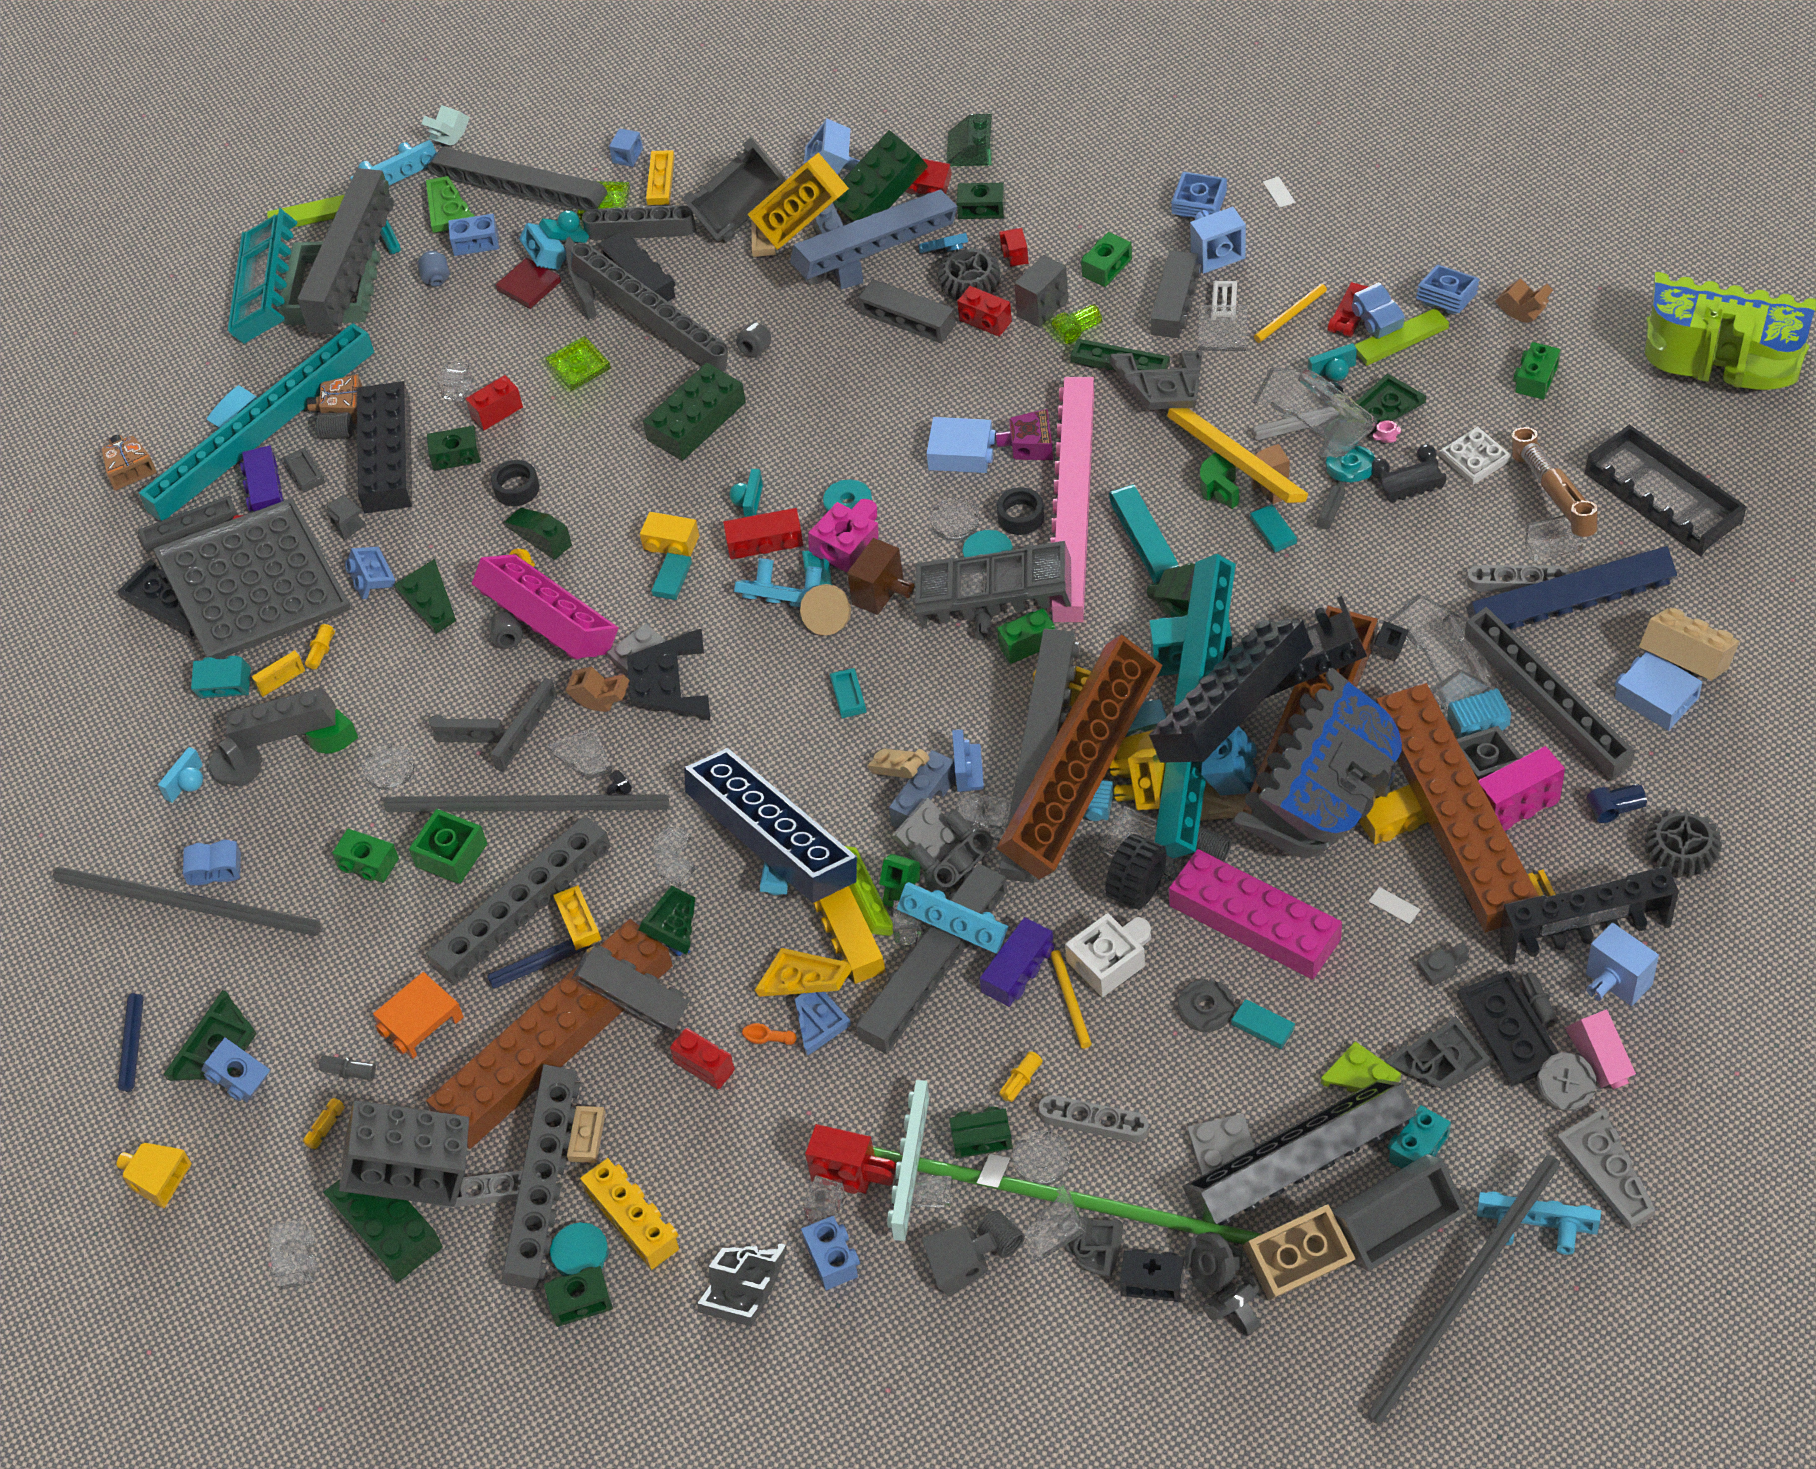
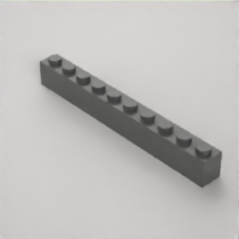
M1043 629L1007 827L1068 716V713L1065 712L1066 704L1070 705L1072 698V689H1069L1070 681H1074L1076 676V665H1073L1074 658H1079L1080 642H1076L1075 632ZM1002 853L999 869L1001 875L1006 877V880L1034 883L1035 877Z

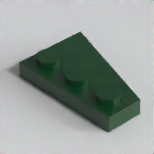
M435 559L393 584L396 592L435 634L456 622Z
M671 885L641 921L638 930L645 933L649 938L658 940L687 955L691 944V923L694 916L695 897Z

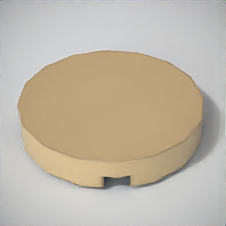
M829 584L815 586L806 592L801 601L800 613L802 621L807 628L816 634L825 636L835 634L843 629L851 615V605L846 598V594L838 587Z

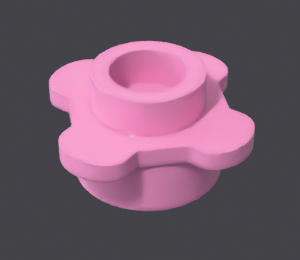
M1382 421L1377 424V432L1373 433V439L1380 440L1383 443H1393L1396 441L1397 434L1401 433V428L1397 427L1393 421Z

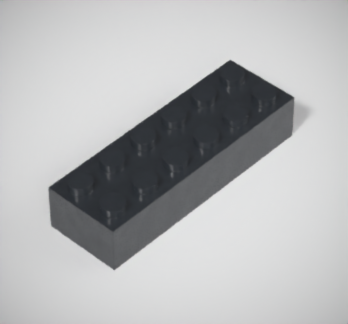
M404 381L357 388L358 497L364 514L413 507L411 408L409 394Z

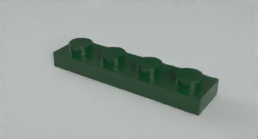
M1078 338L1070 355L1071 362L1114 371L1116 370L1109 362L1111 354L1132 353L1137 370L1168 369L1170 364V356Z

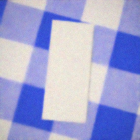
M1279 176L1263 181L1279 208L1295 203Z
M1381 887L1369 899L1370 903L1409 924L1421 910Z
M989 1154L977 1183L998 1188L1010 1158Z

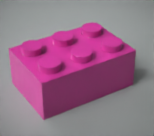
M1544 746L1478 781L1504 831H1506L1520 820L1529 819L1543 808H1549L1558 803L1561 798L1565 768L1552 752Z

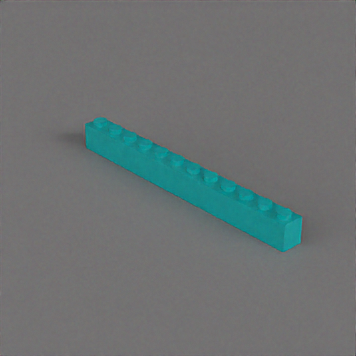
M354 323L350 324L139 492V496L146 511L159 521L169 518L243 458L242 452L255 449L305 409L308 397L320 396V387L323 382L345 377L375 353L368 332Z
M1217 553L1195 562L1174 707L1179 705L1186 698V694L1192 691L1200 683V680L1206 677L1214 669V666L1223 660L1236 564ZM1168 762L1165 766L1154 842L1165 846L1166 855L1173 859L1196 852L1206 779L1201 775L1202 762Z

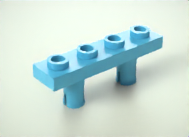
M430 140L413 148L407 142H404L398 146V155L375 166H372L368 161H363L359 164L358 168L382 170L390 186L427 168L436 151Z
M760 558L758 560L756 580H740L735 582L734 592L742 593L743 598L757 599V596L766 597L767 602L781 603V600L790 601L791 606L800 607L806 592L820 585L822 568L808 566L806 569L805 586L803 589L773 585L771 579L774 560Z
M910 882L905 884L897 906V910L996 954L1000 951L1008 929L1007 925L996 921L994 915L990 912L977 913L946 899L945 894L940 890L930 892Z
M1493 1191L1487 1193L1480 1192L1477 1216L1498 1219V1226L1517 1197L1504 1196ZM1536 1201L1521 1223L1558 1229L1556 1250L1561 1254L1570 1255L1575 1251L1577 1232L1598 1234L1601 1210H1596L1586 1205L1577 1207L1563 1205L1558 1201ZM1514 1233L1509 1239V1241L1506 1243V1245L1513 1244Z

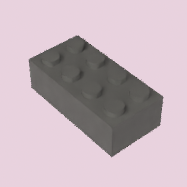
M1426 1154L1334 1209L1332 1212L1355 1257V1260L1352 1261L1353 1264L1371 1271L1466 1213L1467 1210L1444 1161Z

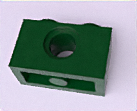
M1004 182L958 183L956 202L958 206V219H1004Z
M474 425L427 434L428 454L434 471L481 463L479 440Z
M601 1266L595 1268L587 1267L579 1273L570 1276H558L552 1279L551 1282L544 1283L551 1315L556 1327L613 1310ZM584 1291L582 1295L572 1297L574 1293Z

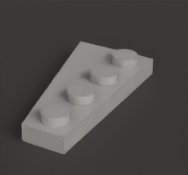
M1605 1107L1557 1135L1556 1141L1630 1230L1655 1215L1656 1210L1640 1177H1637L1632 1167L1633 1163L1628 1153H1625L1620 1143V1137L1616 1128H1613Z

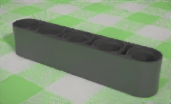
M687 205L590 209L582 215L585 232L591 240H606L620 231H623L628 237L653 238L689 236L696 230L693 212Z

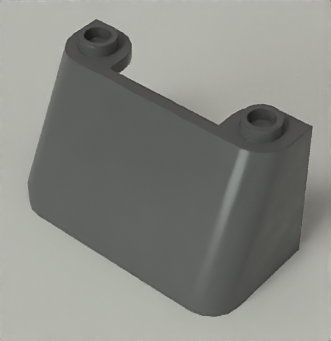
M751 137L742 144L744 147L743 153L738 151L735 159L707 184L698 187L700 191L698 190L694 194L690 191L682 198L719 242L731 240L736 235L735 231L750 218L747 214L787 180L763 147Z

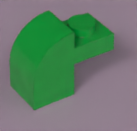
M1215 452L1202 463L1200 468L1201 495L1206 501L1215 496L1220 503L1227 505L1230 509L1236 507L1239 504V487L1232 483L1236 480V466Z
M338 709L335 710V725L305 733L311 749L324 754L341 751L358 739L353 722Z
M890 854L884 858L879 882L880 885L885 886L882 901L884 905L897 908L905 884L910 882L915 885L920 880L921 869L918 861L895 854Z

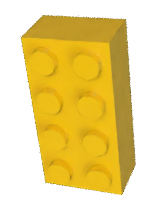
M818 152L747 215L778 250L849 188Z

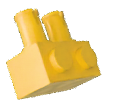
M1154 748L1140 749L1128 759H1113L1110 768H1115V770L1110 771L1111 775L1131 774L1132 784H1117L1115 786L1114 794H1120V796H1115L1117 802L1135 800L1137 810L1159 809L1166 763H1160Z

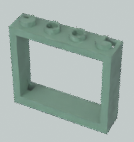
M324 241L293 242L288 263L289 271L286 272L285 276L287 287L282 290L281 295L285 303L278 308L280 314L285 317L284 325L306 324L297 299L300 294L306 263H314ZM375 245L372 250V257L368 259L365 265L364 275L361 276L357 302L350 303L349 308L346 309L343 315L342 323L366 322L367 313L371 311L370 296L374 295L373 281L377 279L376 265L380 262V251L376 250Z

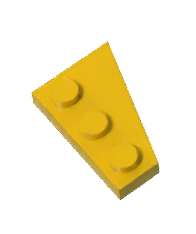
M781 948L755 988V992L758 997L839 991L852 968L848 962Z

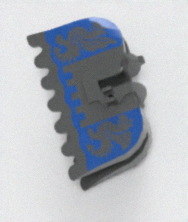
M1333 668L1328 670L1325 677L1327 683L1332 687V691L1320 689L1315 693L1316 701L1308 694L1301 696L1299 705L1305 711L1304 717L1299 714H1293L1289 718V725L1295 731L1294 735L1284 733L1278 738V744L1284 750L1283 755L1272 753L1268 756L1267 762L1273 769L1272 775L1261 772L1257 776L1256 782L1263 791L1260 794L1250 792L1245 798L1246 804L1252 810V814L1239 812L1233 819V824L1257 835L1292 856L1301 858L1321 855L1358 823L1359 819L1370 812L1374 805L1375 797H1387L1390 791L1388 783L1392 774L1391 767L1402 751L1400 733L1392 717L1378 703L1356 688Z

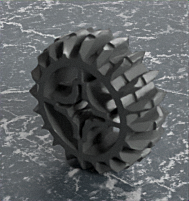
M976 246L973 249L965 247L964 250L957 249L955 253L948 252V256L942 258L937 276L942 291H945L947 297L952 296L955 301L963 295L969 286L990 294L991 291H996V287L1000 283L1001 269L997 258L993 257L992 252L986 253L984 248L977 250Z
M1675 807L1672 814L1665 810L1662 813V817L1656 815L1653 823H1650L1644 839L1646 854H1650V862H1657V868L1668 866L1671 873H1677L1678 878L1683 873H1686L1691 878L1694 872L1701 876L1705 869L1710 870L1713 867V863H1716L1721 851L1720 832L1716 831V823H1709L1708 816L1699 817V811L1694 814L1689 813L1688 808L1684 812H1679ZM1682 838L1684 839V843H1683V844L1685 845L1684 848L1682 847V842H1683V841H1681Z

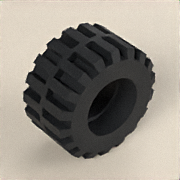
M1136 834L1129 835L1117 849L1109 866L1105 883L1106 896L1134 909H1142L1151 900L1162 879L1166 866V847Z

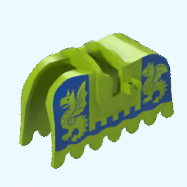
M1655 272L1651 316H1648L1646 319L1645 355L1648 361L1658 369L1673 374L1693 376V378L1709 382L1712 367L1717 365L1725 367L1723 380L1737 388L1770 390L1787 387L1798 382L1803 361L1809 350L1810 345L1806 343L1816 311V299L1808 298L1804 302L1798 303L1789 294H1782L1778 298L1769 297V293L1765 290H1755L1753 294H1746L1744 289L1738 285H1732L1727 290H1722L1714 281H1707L1700 286L1695 285L1694 280L1690 277H1681L1678 281H1671L1666 273Z

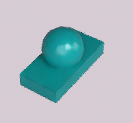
M571 210L563 211L558 216V220L542 218L539 224L549 239L566 241V238L570 237L573 242L586 243L589 235L580 225L578 215Z
M1353 343L1308 358V376L1311 381L1323 376H1327L1332 381H1342L1349 373V368L1356 366L1357 349Z
M751 469L748 484L737 483L729 491L731 502L735 506L743 507L744 517L757 515L763 490L760 469Z

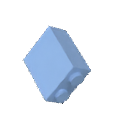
M933 417L927 448L928 470L987 473L988 463L993 462V448H991V445L996 444V430H992L991 420Z
M1647 651L1642 657L1638 656L1633 661L1630 670L1626 674L1622 673L1615 682V687H1617L1615 699L1669 731L1699 699L1702 681L1669 661Z

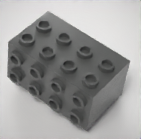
M354 1100L344 1141L339 1191L455 1207L466 1168L469 1117Z

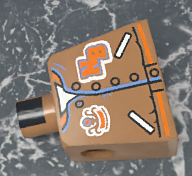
M359 374L323 382L320 387V396L307 398L309 412H349L352 416L353 424H357V388L363 387Z
M114 435L109 439L110 445L102 448L106 473L114 490L157 473L150 455L134 436L123 439L121 435Z

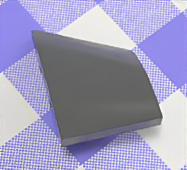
M1456 1016L1434 1033L1430 1030L1411 1046L1404 1045L1385 1060L1390 1066L1440 1089L1460 1083L1492 1063L1490 1057Z
M778 1244L777 1249L759 1250L758 1246L722 1248L709 1266L710 1286L697 1303L698 1312L752 1327L778 1277L787 1252L786 1245Z

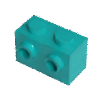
M228 656L227 659L206 657L200 661H193L191 690L200 699L249 695L251 667L239 656Z
M1420 1105L1416 1110L1417 1115L1409 1119L1410 1123L1403 1127L1404 1129L1400 1135L1394 1134L1387 1147L1390 1150L1389 1162L1403 1169L1426 1154L1435 1157L1450 1135L1451 1121Z

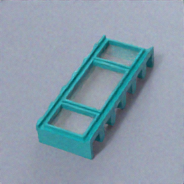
M280 207L277 215H273L250 230L243 231L241 234L227 331L243 344L283 322L285 318L271 306L274 304L276 307H280L285 303L284 298L274 291V287L278 290L287 287L286 281L276 274V270L284 274L289 271V266L278 255L287 257L291 254V249L281 241V237L285 241L292 239L294 235L289 229L295 227L297 221Z

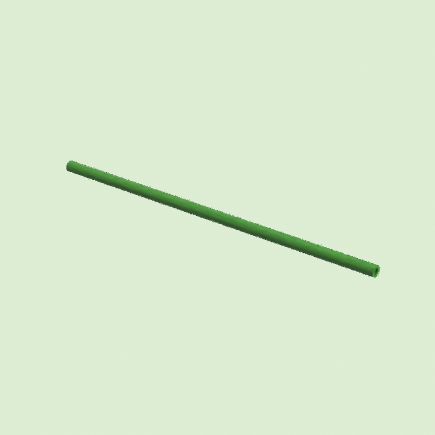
M873 1147L876 1157L892 1160L896 1164L897 1162H902L903 1155H900V1152ZM922 1157L919 1158L918 1172L1193 1234L1213 1232L1219 1234L1226 1241L1242 1245L1262 1235L1257 1232L1226 1225L1219 1226L1218 1224L1007 1176L1002 1177L998 1188L978 1184L977 1181L982 1172L980 1170Z

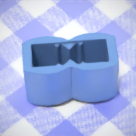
M1380 283L1354 294L1352 310L1356 316L1365 321V327L1370 334L1379 339L1403 328L1405 316L1402 310L1391 299L1387 290Z
M221 840L211 845L195 843L184 848L183 876L187 885H205L213 881L230 882L240 878L241 851L236 841Z

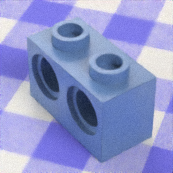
M494 214L449 220V236L454 256L499 249L498 228Z
M834 1215L801 1229L804 1243L825 1290L858 1277L856 1266L860 1265L859 1258L854 1248H848L846 1241L849 1240V1236L843 1224L838 1225ZM826 1237L833 1238L829 1242H821V1240ZM837 1261L844 1262L841 1266L838 1267L831 1266L833 1263Z

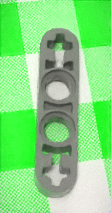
M1477 565L1468 571L1467 584L1474 591L1508 592L1543 582L1544 576H1546V580L1570 574V572L1563 566ZM1508 575L1512 580L1503 582L1499 579V576ZM1534 575L1538 580L1536 582H1529L1525 577Z
M1055 1095L1046 1096L1039 1103V1116L1044 1123L1130 1142H1141L1149 1134L1147 1118L1137 1112ZM1051 1106H1055L1056 1110L1052 1114H1048L1047 1110H1050ZM1065 1108H1067L1066 1118L1063 1117V1113H1065ZM1081 1110L1086 1112L1088 1116L1083 1121H1076L1072 1118V1114L1075 1111ZM1110 1116L1116 1122L1111 1127H1104L1100 1124V1120L1103 1117ZM1121 1120H1124L1123 1129H1120ZM1135 1123L1140 1124V1128L1137 1129V1132L1131 1130V1127H1134Z
M522 1171L463 1177L460 1187L462 1197H457L455 1207L517 1200L519 1190L516 1191L514 1181L518 1180L519 1188ZM540 1173L536 1174L539 1178L543 1179ZM502 1182L510 1184L509 1190L505 1193H497L495 1191L497 1185ZM475 1185L482 1187L480 1194L477 1196L467 1195L470 1187ZM438 1205L442 1208H451V1206Z

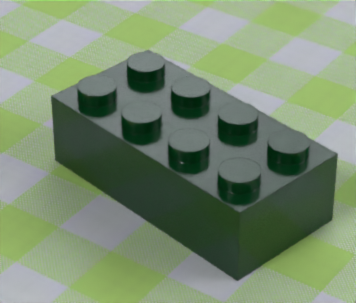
M888 130L842 180L849 189L833 202L834 207L851 222L887 210L925 171L928 165L915 150Z
M706 362L643 420L647 441L684 461L746 403L743 383Z
M340 1179L323 1191L331 1209L396 1284L443 1248L436 1231L408 1200L339 1191Z

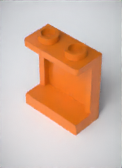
M425 972L418 975L373 1013L377 1025H375L377 1032L383 1038L389 1037L393 1040L392 1044L396 1050L402 1055L407 1053L412 1059L417 1056L415 1047L445 1021L450 1019L456 1024L464 1018L459 1003Z

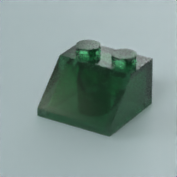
M969 114L948 132L946 163L950 164V166L992 165V114Z

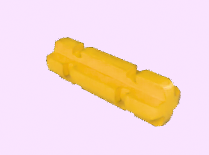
M336 1098L330 1099L326 1105L328 1109L321 1112L311 1127L312 1132L308 1131L303 1138V1142L307 1147L314 1150L317 1149L322 1142L321 1137L324 1138L337 1120L335 1117L340 1116L345 1106Z

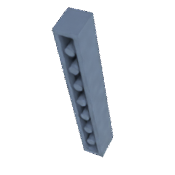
M942 190L928 193L922 197L794 244L790 263L806 280L951 225L954 222L958 206Z

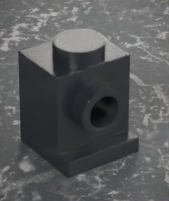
M1384 621L1374 642V645L1378 647L1375 654L1395 662L1402 650L1409 630Z

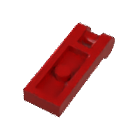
M1350 283L1333 318L1329 321L1328 332H1341L1344 336L1350 338L1353 336L1361 320L1352 310L1354 294L1368 288V286Z

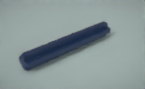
M572 939L566 940L487 975L492 988L500 987L590 948L591 945L576 950Z
M136 993L129 995L126 1006L118 1089L125 1092H131L135 1087L144 1001L143 995Z

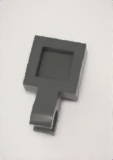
M1464 942L1455 945L1447 954L1440 948L1418 959L1417 966L1433 987L1457 974L1455 966L1469 960L1467 956L1469 949Z

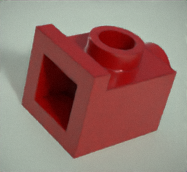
M1016 228L1000 231L1001 252L1004 258H1008L1010 267L1029 264L1028 248L1023 229Z

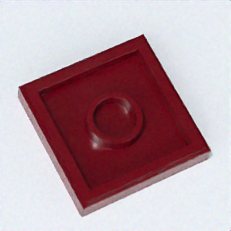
M526 257L496 284V289L531 309L561 282L560 275L545 267H537L533 260Z

